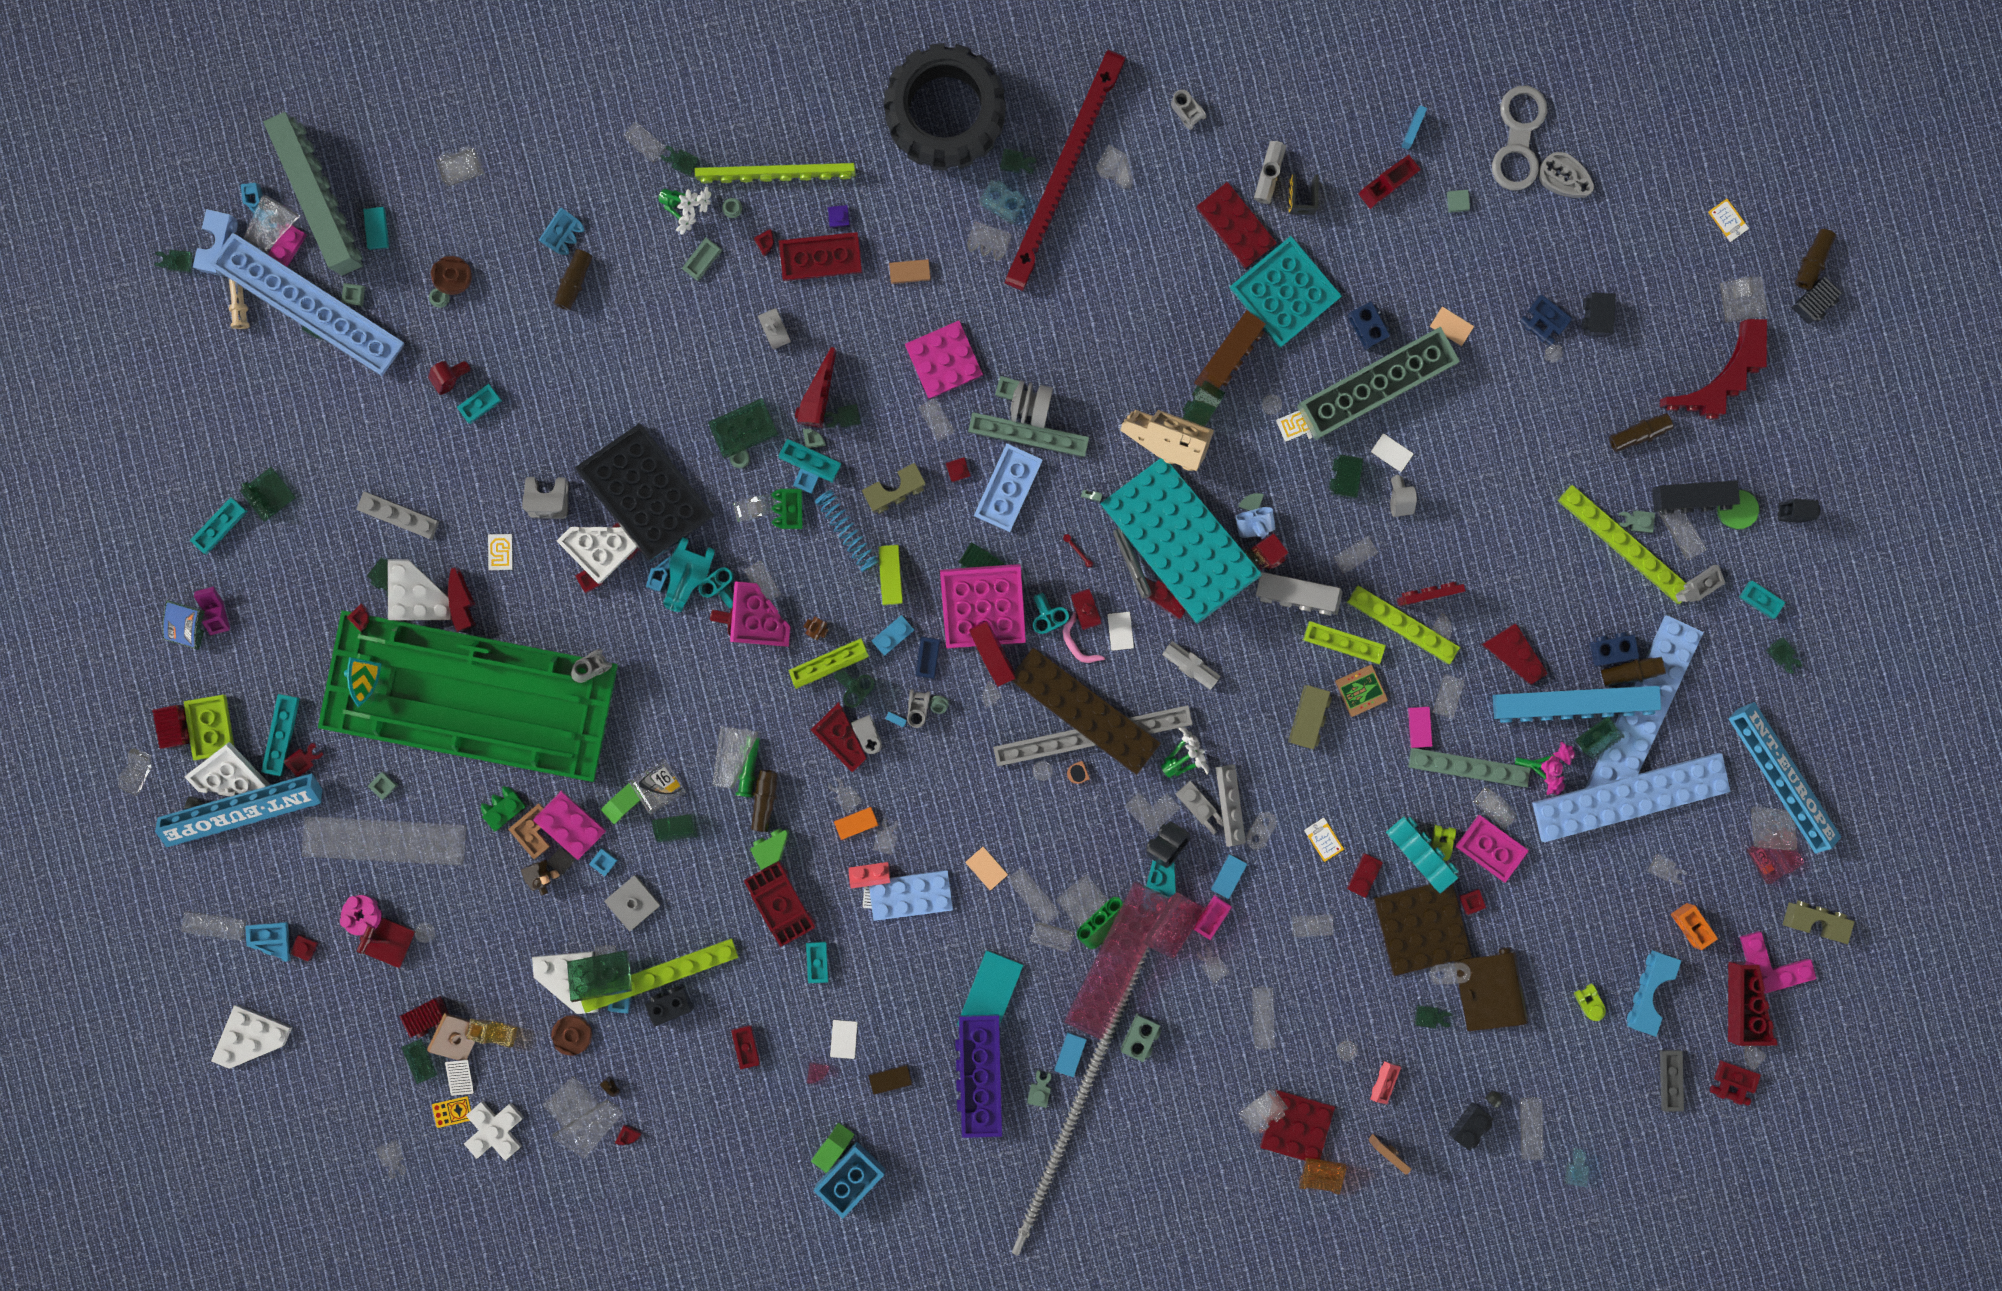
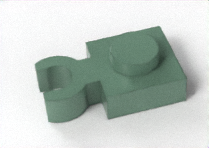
M1633 511L1632 516L1628 512L1619 513L1618 516L1626 518L1625 523H1618L1619 526L1627 527L1631 525V531L1653 533L1655 513Z
M1037 1070V1083L1031 1082L1027 1104L1047 1108L1051 1087L1046 1086V1084L1051 1079L1050 1072L1047 1073L1045 1079L1040 1078V1070Z

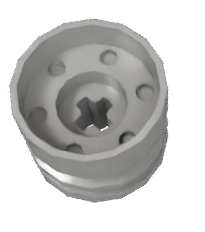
M1020 380L1014 391L1011 403V421L1016 422L1018 414H1022L1021 424H1024L1027 416H1031V426L1044 429L1053 387L1040 385L1037 393H1034L1033 383L1030 382L1028 391L1023 390L1025 381Z

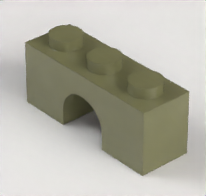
M915 463L897 471L901 479L900 487L893 492L886 491L879 481L862 490L873 513L878 512V514L887 511L889 509L888 506L895 502L898 505L907 500L906 496L912 493L915 496L924 491L923 487L926 486V483Z
M1798 900L1796 904L1788 903L1782 925L1810 933L1813 923L1819 920L1822 924L1821 937L1844 944L1849 943L1855 921L1848 920V915L1835 912V915L1828 914V909L1818 906L1814 910L1809 908L1810 904Z

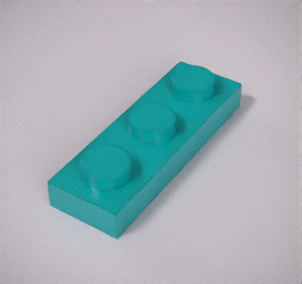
M789 439L786 440L778 457L832 483L841 468L840 462Z
M230 497L189 541L203 554L207 555L248 511L235 498Z

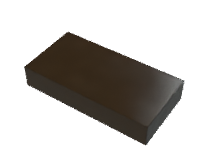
M907 1064L868 1075L873 1095L912 1085Z

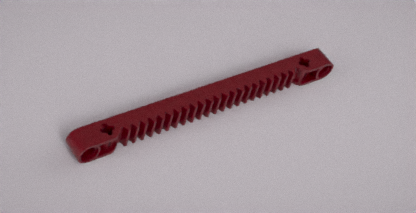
M1107 49L1004 284L1023 292L1035 265L1034 252L1039 251V245L1042 244V238L1045 237V230H1048L1049 227L1048 223L1052 222V216L1055 215L1058 202L1061 201V196L1068 185V180L1071 179V173L1074 172V166L1077 165V160L1080 158L1084 144L1087 142V137L1090 136V130L1093 129V124L1096 122L1100 109H1102L1106 93L1113 89L1126 56ZM1105 78H1108V80L1106 81V83H1103V82H1102V80H1104ZM1025 257H1028V258H1029V262H1026L1025 264H1023V263H1022V259H1025Z

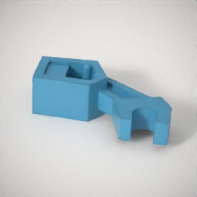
M258 183L241 184L243 204L247 205L262 222V226L268 229L281 228L280 223H272V218L279 217V214L264 210L262 207L264 199L261 185ZM251 195H255L256 203H251Z
M671 556L655 568H651L646 584L647 588L662 592L668 578L666 571L670 569L669 559ZM655 572H664L661 581L653 579L656 574Z

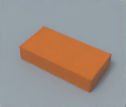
M872 807L834 821L841 840L878 826Z

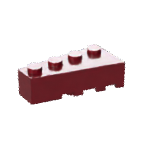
M1748 961L1728 962V1042L1738 1046H1778L1772 1031L1774 1029L1773 1022L1769 1018L1768 1001L1765 1000V987L1760 965Z

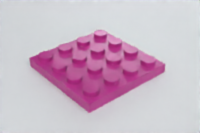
M1020 564L940 570L946 648L976 646L969 629L985 621L989 623L1000 644L1026 643Z

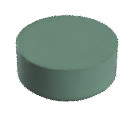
M742 448L734 449L730 454V462L738 469L745 468L750 462V455Z

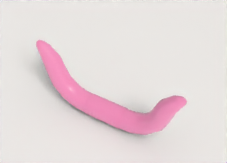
M1074 612L1063 628V639L1076 659L1084 663L1105 660L1101 655L1086 656L1078 649L1070 636V629L1077 617L1076 612Z

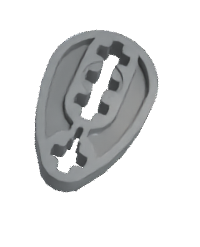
M1556 152L1550 154L1539 167L1538 175L1541 184L1556 194L1571 198H1585L1594 189V184L1586 169L1567 153ZM1549 163H1552V164H1553V166H1552L1553 169H1551L1550 171H1548V170H1547V168H1548L1547 165H1548ZM1558 168H1560V169H1561V172H1560L1561 174H1560L1559 176H1556V175H1555V174H1556V171H1555V170H1557ZM1568 173L1570 175L1569 179L1571 180H1568L1566 182L1564 180L1565 176L1563 175ZM1583 184H1586V190L1582 192L1581 186Z

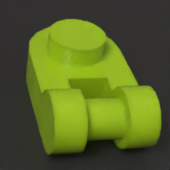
M1435 825L1431 845L1435 849L1438 847L1445 854L1444 860L1448 861L1452 854L1456 829L1451 827L1445 829L1442 826ZM1440 837H1446V842H1440Z
M1592 983L1587 985L1586 989L1574 992V996L1587 1018L1593 1021H1599L1604 1018L1606 1014L1605 1006ZM1591 996L1592 1000L1586 1002L1585 998Z

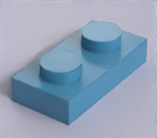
M901 615L871 641L885 656L909 636L914 629Z

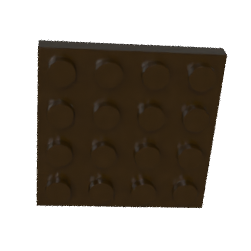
M1429 883L1373 898L1393 976L1471 957L1453 883L1441 893Z

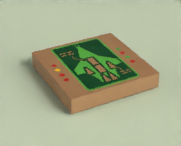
M1372 664L1335 680V684L1351 717L1388 701Z

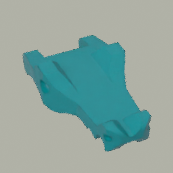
M682 537L669 559L670 583L666 597L663 600L665 608L674 612H682L692 590L707 578L715 549L709 547L705 556L686 550L688 539Z

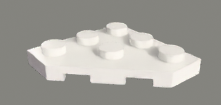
M570 527L557 540L598 584H601L637 549V546L621 527Z
M388 559V620H451L449 599L445 593L409 559Z
M230 742L185 776L198 792H217L218 795L234 796L270 785Z
M594 951L532 957L534 978L576 1014L585 1013L578 994L596 987ZM598 1009L593 1010V1011H590V1012H587V1013L598 1012Z
M236 1004L232 1009L211 1061L230 1069L285 1045L292 1026Z

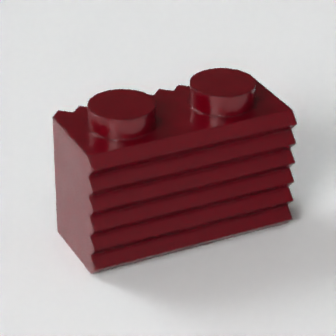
M173 705L152 710L160 749L190 744L186 725V713L183 705Z
M438 996L399 1017L410 1038L415 1035L417 1038H420L429 1033L427 1029L433 1026L437 1029L444 1013L449 1014V1011L443 1003L441 996Z

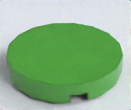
M1739 490L1740 504L1733 506V510L1720 511V508H1717L1718 517L1724 525L1731 529H1744L1756 521L1759 514V504L1750 492Z

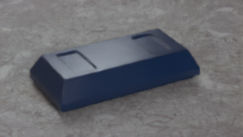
M921 637L915 676L935 679L941 639Z

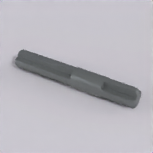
M1119 528L1113 531L1114 537L1141 598L1150 597L1151 590L1127 537Z

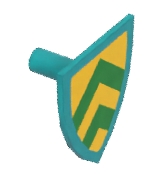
M349 657L348 669L344 671V676L347 677L351 697L357 707H359L373 693L378 683L381 664Z

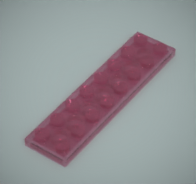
M1136 881L1133 882L1064 1019V1023L1101 1039L1171 898Z

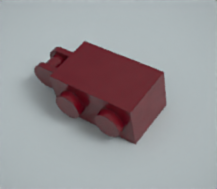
M1145 577L1151 590V596L1146 599L1176 619H1181L1186 610L1165 584L1159 580L1154 583Z

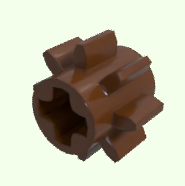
M815 616L812 621L807 619L803 626L807 629L805 634L817 641L820 636L825 638L829 631L825 628L827 623Z

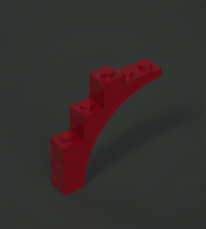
M1746 319L1740 322L1737 344L1723 371L1708 385L1696 392L1660 399V408H1667V411H1679V408H1686V411L1690 412L1699 411V416H1706L1707 420H1717L1719 416L1726 414V396H1739V393L1746 391L1747 373H1759V370L1767 367V319Z

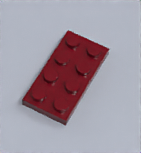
M1228 182L1196 206L1198 212L1244 269L1277 244Z
M858 232L779 240L783 281L862 273Z

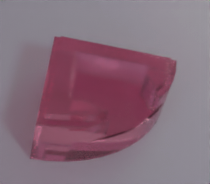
M810 1062L807 1083L812 1084L823 1079L828 1073L830 1065Z

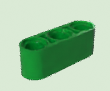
M1119 897L1111 898L1079 927L1077 938L1087 948H1097L1130 917V908Z

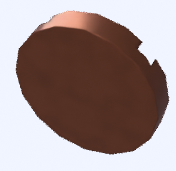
M442 257L432 266V283L442 293L449 295L459 294L470 286L472 280L471 268L459 257Z
M568 1015L556 1022L552 1029L551 1039L556 1050L564 1055L573 1056L587 1049L591 1043L592 1030L589 1023L581 1016Z

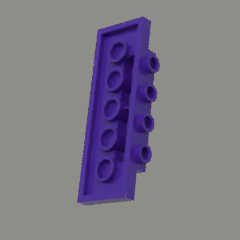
M999 1014L959 1015V1039H955L956 1051H960V1059H956V1072L960 1071V1079H956L957 1092H961V1099H957V1112H961L962 1138L1002 1137Z

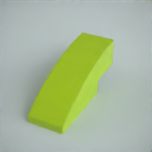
M899 545L879 546L882 605L903 604Z

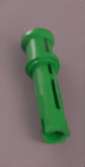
M747 736L743 771L738 776L740 783L736 795L753 798V783L756 781L754 770L760 738Z

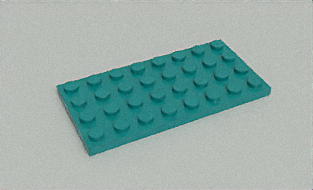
M1162 458L1100 503L1102 508L1196 624L1200 623L1262 576L1261 572L1172 465L1166 463Z

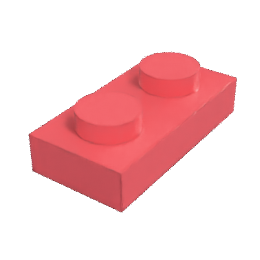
M888 862L849 867L851 889L890 883Z
M1384 1061L1379 1071L1378 1080L1372 1089L1371 1100L1388 1104L1401 1066Z

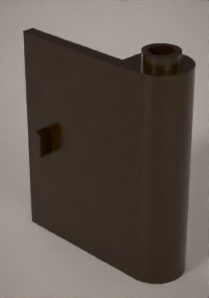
M1511 947L1500 948L1499 952L1495 953V955L1454 961L1467 1031L1519 1026L1529 1023L1515 950H1511Z

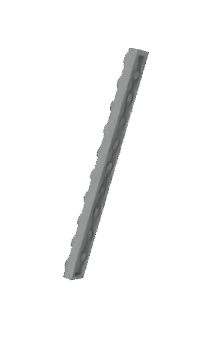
M1188 705L1128 718L1148 734L1192 725ZM1074 729L994 746L993 749L997 766L1096 745Z

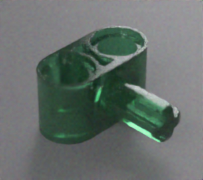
M843 669L838 670L834 675V678L847 688L843 701L850 708L858 707L875 687V680L870 675H861L855 680ZM863 678L870 679V688L863 689L860 682ZM851 693H855L858 696V702L854 705L848 702V696Z

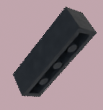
M1738 480L1660 485L1652 488L1654 512H1662V515L1674 514L1676 510H1681L1682 514L1693 513L1694 509H1701V512L1713 511V508L1727 511L1733 510V506L1740 504Z

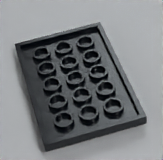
M640 423L575 467L576 472L649 562L677 544L682 537L685 538L714 517L711 510Z

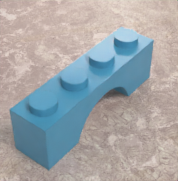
M1652 950L1646 959L1647 967L1645 973H1642L1639 983L1641 985L1639 991L1635 993L1633 998V1009L1627 1016V1026L1646 1034L1657 1036L1662 1017L1654 1008L1653 994L1661 983L1676 979L1682 960Z

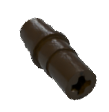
M1820 229L1806 257H1803L1801 260L1802 265L1795 280V285L1799 288L1812 289L1821 271L1825 269V262L1837 236L1833 231L1828 229Z
M580 249L575 250L569 267H567L563 278L559 280L560 285L553 302L555 306L566 311L571 310L578 293L583 289L581 286L593 257L588 252Z
M1667 413L1648 420L1642 419L1638 424L1609 436V442L1614 452H1619L1633 445L1653 441V438L1673 430V423Z
M1661 656L1643 660L1634 659V662L1602 669L1601 674L1604 687L1636 681L1641 683L1645 679L1666 674Z
M760 770L756 791L753 792L755 799L751 829L754 831L768 832L774 799H777L775 793L778 772Z

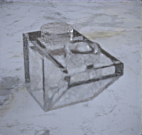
M1108 145L1097 164L1096 171H1098L1101 177L1116 181L1115 184L1123 189H1131L1134 181L1126 154Z
M1486 786L1473 801L1484 814L1504 830L1513 823L1517 816L1515 811L1502 797Z

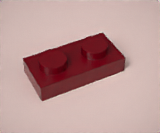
M1363 853L1346 889L1366 898L1383 862Z
M752 1025L732 1029L731 1033L740 1070L760 1065Z

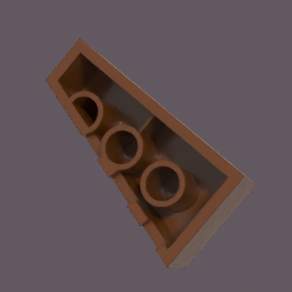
M1246 310L1202 370L1194 384L1212 397L1222 384L1226 387L1232 378L1230 373L1232 370L1237 371L1242 365L1243 361L1240 359L1243 355L1247 357L1254 347L1251 344L1254 340L1257 342L1265 333L1262 329L1266 324Z

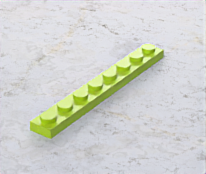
M854 163L695 168V177L698 181L705 184L712 183L713 180L731 183L732 180L752 182V179H760V181L769 182L772 179L778 178L781 181H791L792 178H800V180L807 181L811 180L812 177L830 180L831 177L850 179L851 176H856Z
M1573 485L1569 486L1557 501L1676 604H1680L1682 601L1678 602L1676 594L1684 590V585L1687 583Z
M730 938L581 992L578 995L584 1012L587 1013L728 962L739 956L733 939Z

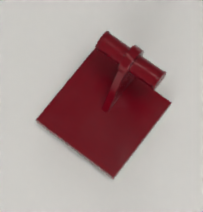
M381 917L377 928L369 924L367 925L364 935H361L359 939L361 942L356 952L366 954L400 969L416 931Z

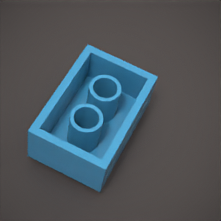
M856 1142L815 1185L814 1192L843 1219L885 1175L886 1168Z

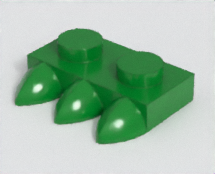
M778 489L774 491L771 496L781 501V503L775 504L771 510L781 516L775 518L771 523L781 529H802V489Z
M507 786L502 787L504 799L498 795H492L491 799L494 807L485 803L481 804L482 817L494 832L498 831L527 807L519 795Z

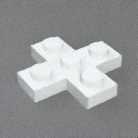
M482 1101L466 1115L479 1130L464 1143L476 1159L493 1146L506 1161L522 1146L509 1131L524 1118L512 1103L495 1115L486 1103Z

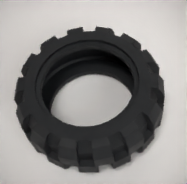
M944 43L930 44V49L922 52L917 49L906 56V62L902 66H896L889 78L890 83L884 95L886 124L891 133V138L899 150H903L908 154L910 160L920 166L927 164L932 166L933 170L947 171V167L958 166L961 169L972 165L973 160L978 157L984 158L994 147V142L997 137H1000L1005 123L1006 101L1004 87L1000 76L994 73L992 64L982 55L976 56L971 53V48L956 44L955 48L945 47ZM942 77L955 78L965 82L975 91L981 103V110L975 123L962 134L947 138L932 136L924 132L914 123L909 113L912 98L918 89L925 83Z

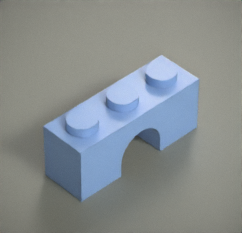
M206 209L202 229L214 234L215 243L210 249L197 248L193 268L201 272L224 277L223 274L212 268L209 264L231 234L236 233L238 223L235 217L230 214Z

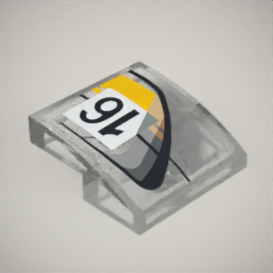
M666 759L628 781L650 815L686 793Z

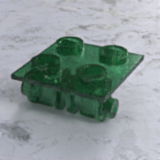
M272 467L268 468L252 482H244L240 490L263 522H266L296 498Z

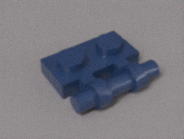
M1541 294L1527 310L1533 317L1528 319L1526 316H1523L1519 322L1525 326L1524 329L1528 332L1531 331L1539 337L1538 340L1551 346L1555 341L1550 336L1552 331L1560 335L1573 318ZM1538 320L1547 326L1545 330L1536 325Z

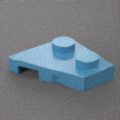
M288 922L245 926L248 947L255 950L259 949L268 955H274L285 962L291 960Z

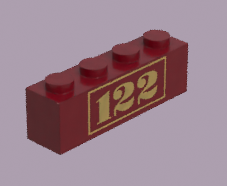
M1274 533L1247 551L1261 570L1265 568L1270 570L1277 567L1286 560L1284 556L1288 554V551Z

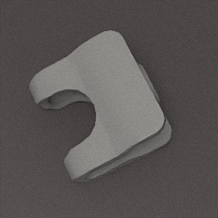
M535 477L526 478L522 507L531 518L564 519L567 517L569 484L566 477H558L555 480L553 490L549 493L539 492V484Z

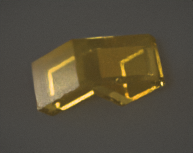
M471 1019L466 1039L481 1044L495 1043L511 1048L514 1046L518 1027L502 1022Z

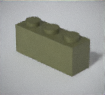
M1304 685L1288 743L1313 750L1315 746H1318L1321 735H1318L1319 729L1324 726L1326 721L1324 712L1326 708H1329L1332 699L1329 696V691Z

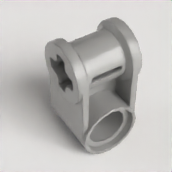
M1176 91L1171 101V107L1181 118L1183 124L1191 130L1193 125L1207 117L1206 113L1188 91ZM1176 98H1184L1186 104H1178Z
M599 648L576 661L571 676L574 681L583 683L596 675L606 672L612 667V664L607 662L602 654L603 650ZM583 668L586 673L580 674L577 672V669Z
M910 689L907 721L914 728H920L925 724L930 700L929 691L922 693L914 692V689ZM915 713L922 716V722L917 725L911 722V717Z
M871 715L851 723L863 750L869 754L878 753L882 748V742ZM870 740L877 742V745L874 746L875 750L868 748L867 745L870 744Z

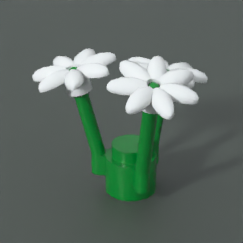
M705 187V190L701 191V195L698 196L697 193L691 195L689 189H687L686 194L666 188L660 192L659 202L665 205V210L679 219L678 223L681 225L676 231H680L681 235L685 233L686 229L691 230V224L696 222L693 206H699L700 204L699 212H707V205L711 204L710 200H708L711 196L708 187ZM677 206V208L683 209L684 216L678 214L673 207Z
M1180 727L1179 730L1184 733L1183 740L1165 758L1166 762L1161 765L1164 774L1171 778L1174 775L1179 776L1183 772L1195 767H1202L1206 774H1208L1209 766L1206 764L1207 760L1204 757L1205 750L1199 749L1200 743L1198 738L1192 735V732L1188 731L1185 727ZM1185 743H1189V745L1185 746L1189 750L1188 754L1180 760L1177 758L1173 759ZM1195 757V763L1182 768V763L1189 758Z

